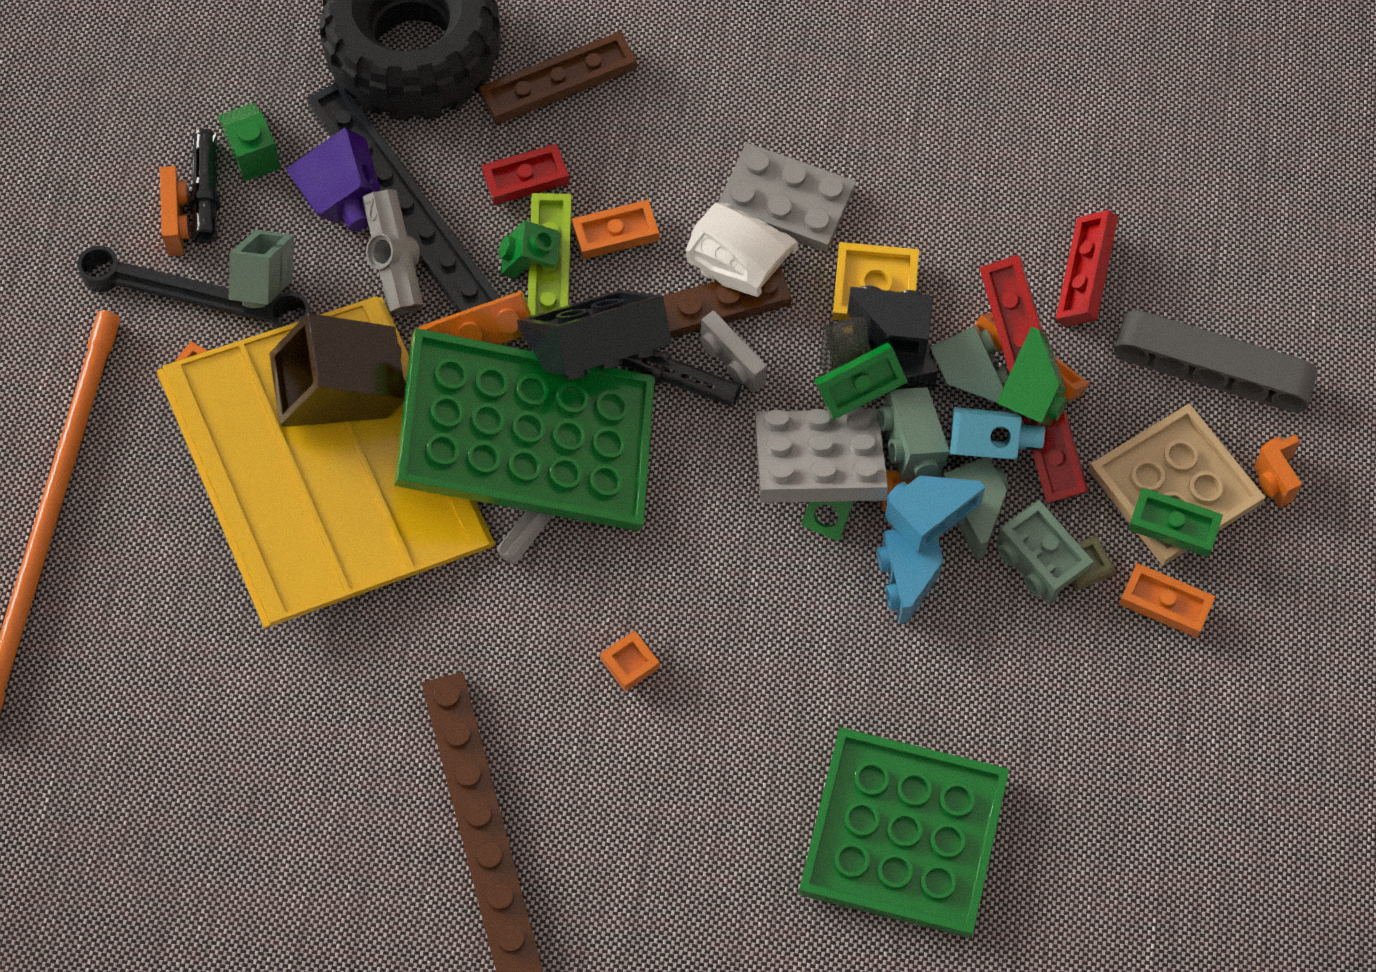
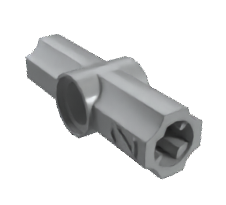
M386 189L369 193L363 196V205L371 235L366 247V258L373 268L379 270L390 315L399 316L413 313L423 308V300L415 271V266L420 256L418 243L406 233L397 191Z

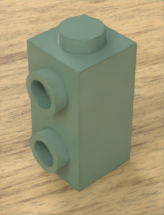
M928 387L894 389L888 392L883 407L878 409L877 421L881 431L885 432L888 441L889 460L892 464L896 465L900 480L916 479L918 476L940 477L950 450Z

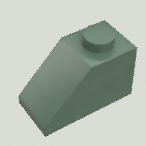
M990 457L980 458L943 474V478L976 480L985 486L981 505L957 523L976 560L984 558L1007 490L1009 489L1003 470L1000 467L995 468Z

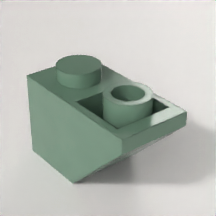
M977 324L930 347L948 385L994 402L998 401L1008 379L1009 371L1006 366L999 368L993 353L997 352L998 348L989 329L982 331L980 325Z

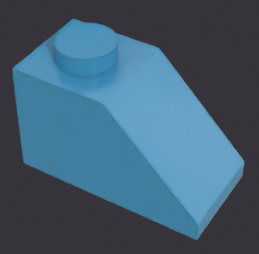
M918 476L909 484L906 482L898 484L888 494L884 518L919 553L981 505L985 486L976 480Z

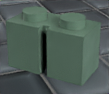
M255 230L230 252L229 300L242 301V305L250 308H261L269 305L279 295V291L282 292L292 282L294 235Z

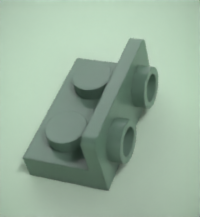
M1040 500L1000 527L996 542L1000 557L1007 565L1015 566L1024 576V582L1030 592L1038 598L1042 597L1049 605L1057 600L1058 594L1062 589L1093 566L1094 561Z

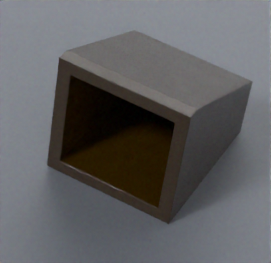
M307 313L269 353L280 426L290 427L388 418L404 402L406 381L404 380L401 364L402 351L398 344L396 328L394 326Z

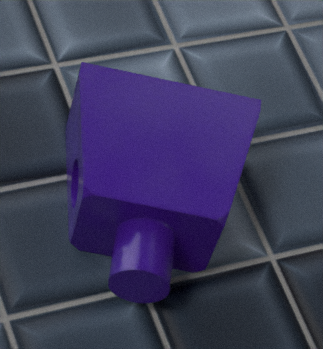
M343 128L291 164L286 170L320 217L334 223L345 221L348 230L355 232L368 226L363 196L381 190L365 137L347 128Z

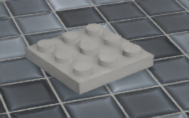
M857 408L835 420L831 417L828 410L823 409L755 411L760 503L887 501L888 483L881 428L877 421L878 409Z

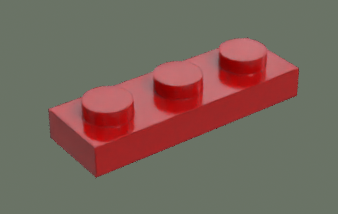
M1110 210L1077 217L1055 318L1064 327L1096 321L1098 318L1118 217Z

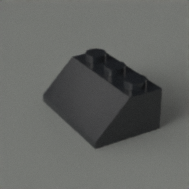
M618 290L517 320L519 330L545 371L561 374L565 380L582 378L588 375L587 369L598 366L600 369H608L623 364L622 359L629 356L645 358L656 355L657 348L672 344L664 297L662 295Z

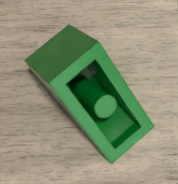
M254 103L217 116L244 182L281 169L273 137L262 112Z
M1031 326L997 404L1049 427L1053 419L1059 420L1066 407L1067 398L1064 397L1066 386L1047 335Z

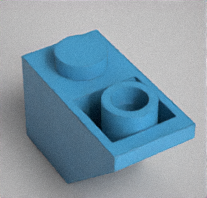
M896 529L884 531L882 546L876 548L877 561L880 571H887L890 585L885 587L888 607L890 611H897L899 624L908 623L940 577L943 557L938 538L921 552L917 553Z

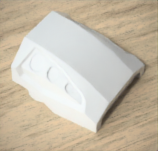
M715 202L694 226L686 248L687 263L700 268L702 275L705 277L716 279L725 287L758 297L762 293V286L790 253L795 254L798 250V242L790 235L778 231L762 220L732 208L731 204Z

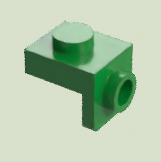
M524 220L509 236L506 235L501 241L499 247V258L502 259L501 275L516 279L532 263L553 269L558 264L560 232Z

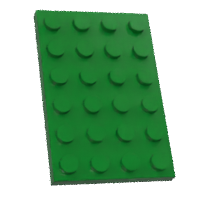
M415 328L411 338L394 486L640 531L644 525L655 378L651 375L617 368L600 369L597 366L587 369L588 375L582 378L565 380L561 374L546 372L533 351Z

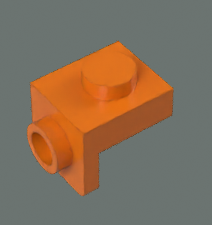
M1296 434L1284 440L1281 437H1276L1265 443L1260 448L1259 457L1253 467L1259 476V484L1263 492L1268 497H1273L1279 508L1293 502L1302 486L1301 481L1287 462V460L1294 456L1301 442Z

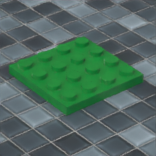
M839 727L798 895L971 939L1009 769Z

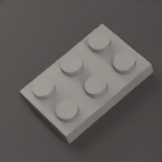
M746 142L718 203L731 204L732 208L762 220L778 231L790 235L799 243L828 252L854 193L856 181Z

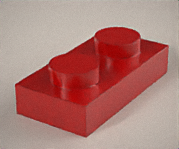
M557 144L481 165L482 174L494 205L569 184V175Z

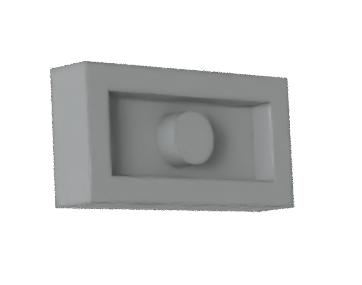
M714 310L702 318L700 342L706 352L712 357L718 356L727 365L726 368L731 378L736 383L745 384L752 393L766 384L767 365Z

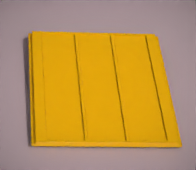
M377 296L320 314L394 326L396 328L383 298H377ZM299 321L163 365L161 369L156 370L157 377L165 391L264 629L495 547V542L476 501L394 486L404 402L388 418L290 427L280 426L269 353ZM396 328L398 344L402 351L401 364L403 376L406 381L409 354Z

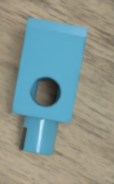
M953 407L950 454L1017 459L1018 449L1043 451L1045 426L1021 424V415L1017 413ZM995 428H1005L1009 431L1008 438L1005 441H993L990 436Z

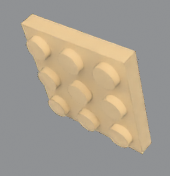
M1190 403L1093 461L1088 469L1129 524L1142 487L1223 514L1218 532L1262 505L1265 499L1262 492ZM1138 534L1162 566L1188 551Z

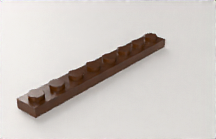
M460 672L421 682L496 972H543L464 673Z

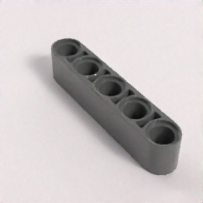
M1132 310L1125 314L1114 347V353L1117 357L1126 362L1290 412H1302L1308 408L1318 374L1316 366L1306 360L1139 310Z

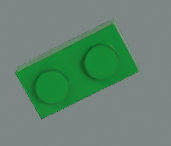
M888 342L814 380L828 412L834 420L908 382L896 354Z
M1142 487L1128 530L1209 557L1223 514Z

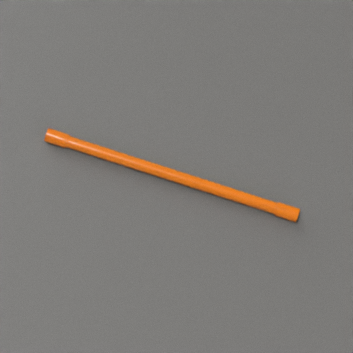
M109 311L97 312L88 341L85 361L0 631V713L5 700L4 692L108 354L112 351L121 318Z

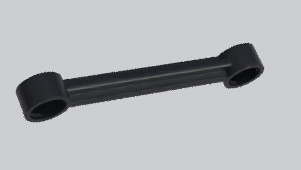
M93 246L86 249L79 256L77 268L84 285L94 292H107L116 286H121L272 323L273 329L289 325L281 323L276 319L281 318L288 311H296L297 308H300L304 311V316L307 313H311L306 298L295 292L282 293L265 307L250 308L242 305V301L229 300V288L119 262L115 252L105 246ZM107 261L113 264L110 272L104 276L91 277L86 274L87 271L91 272L97 265H106Z

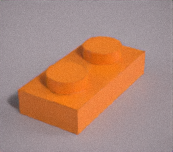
M176 166L159 167L162 239L168 256L184 255V239H190L188 215H183L182 206L188 205L189 191L187 181H180Z
M649 200L572 218V228L583 260L659 241V230Z
M1136 563L1119 605L1198 638L1216 596Z

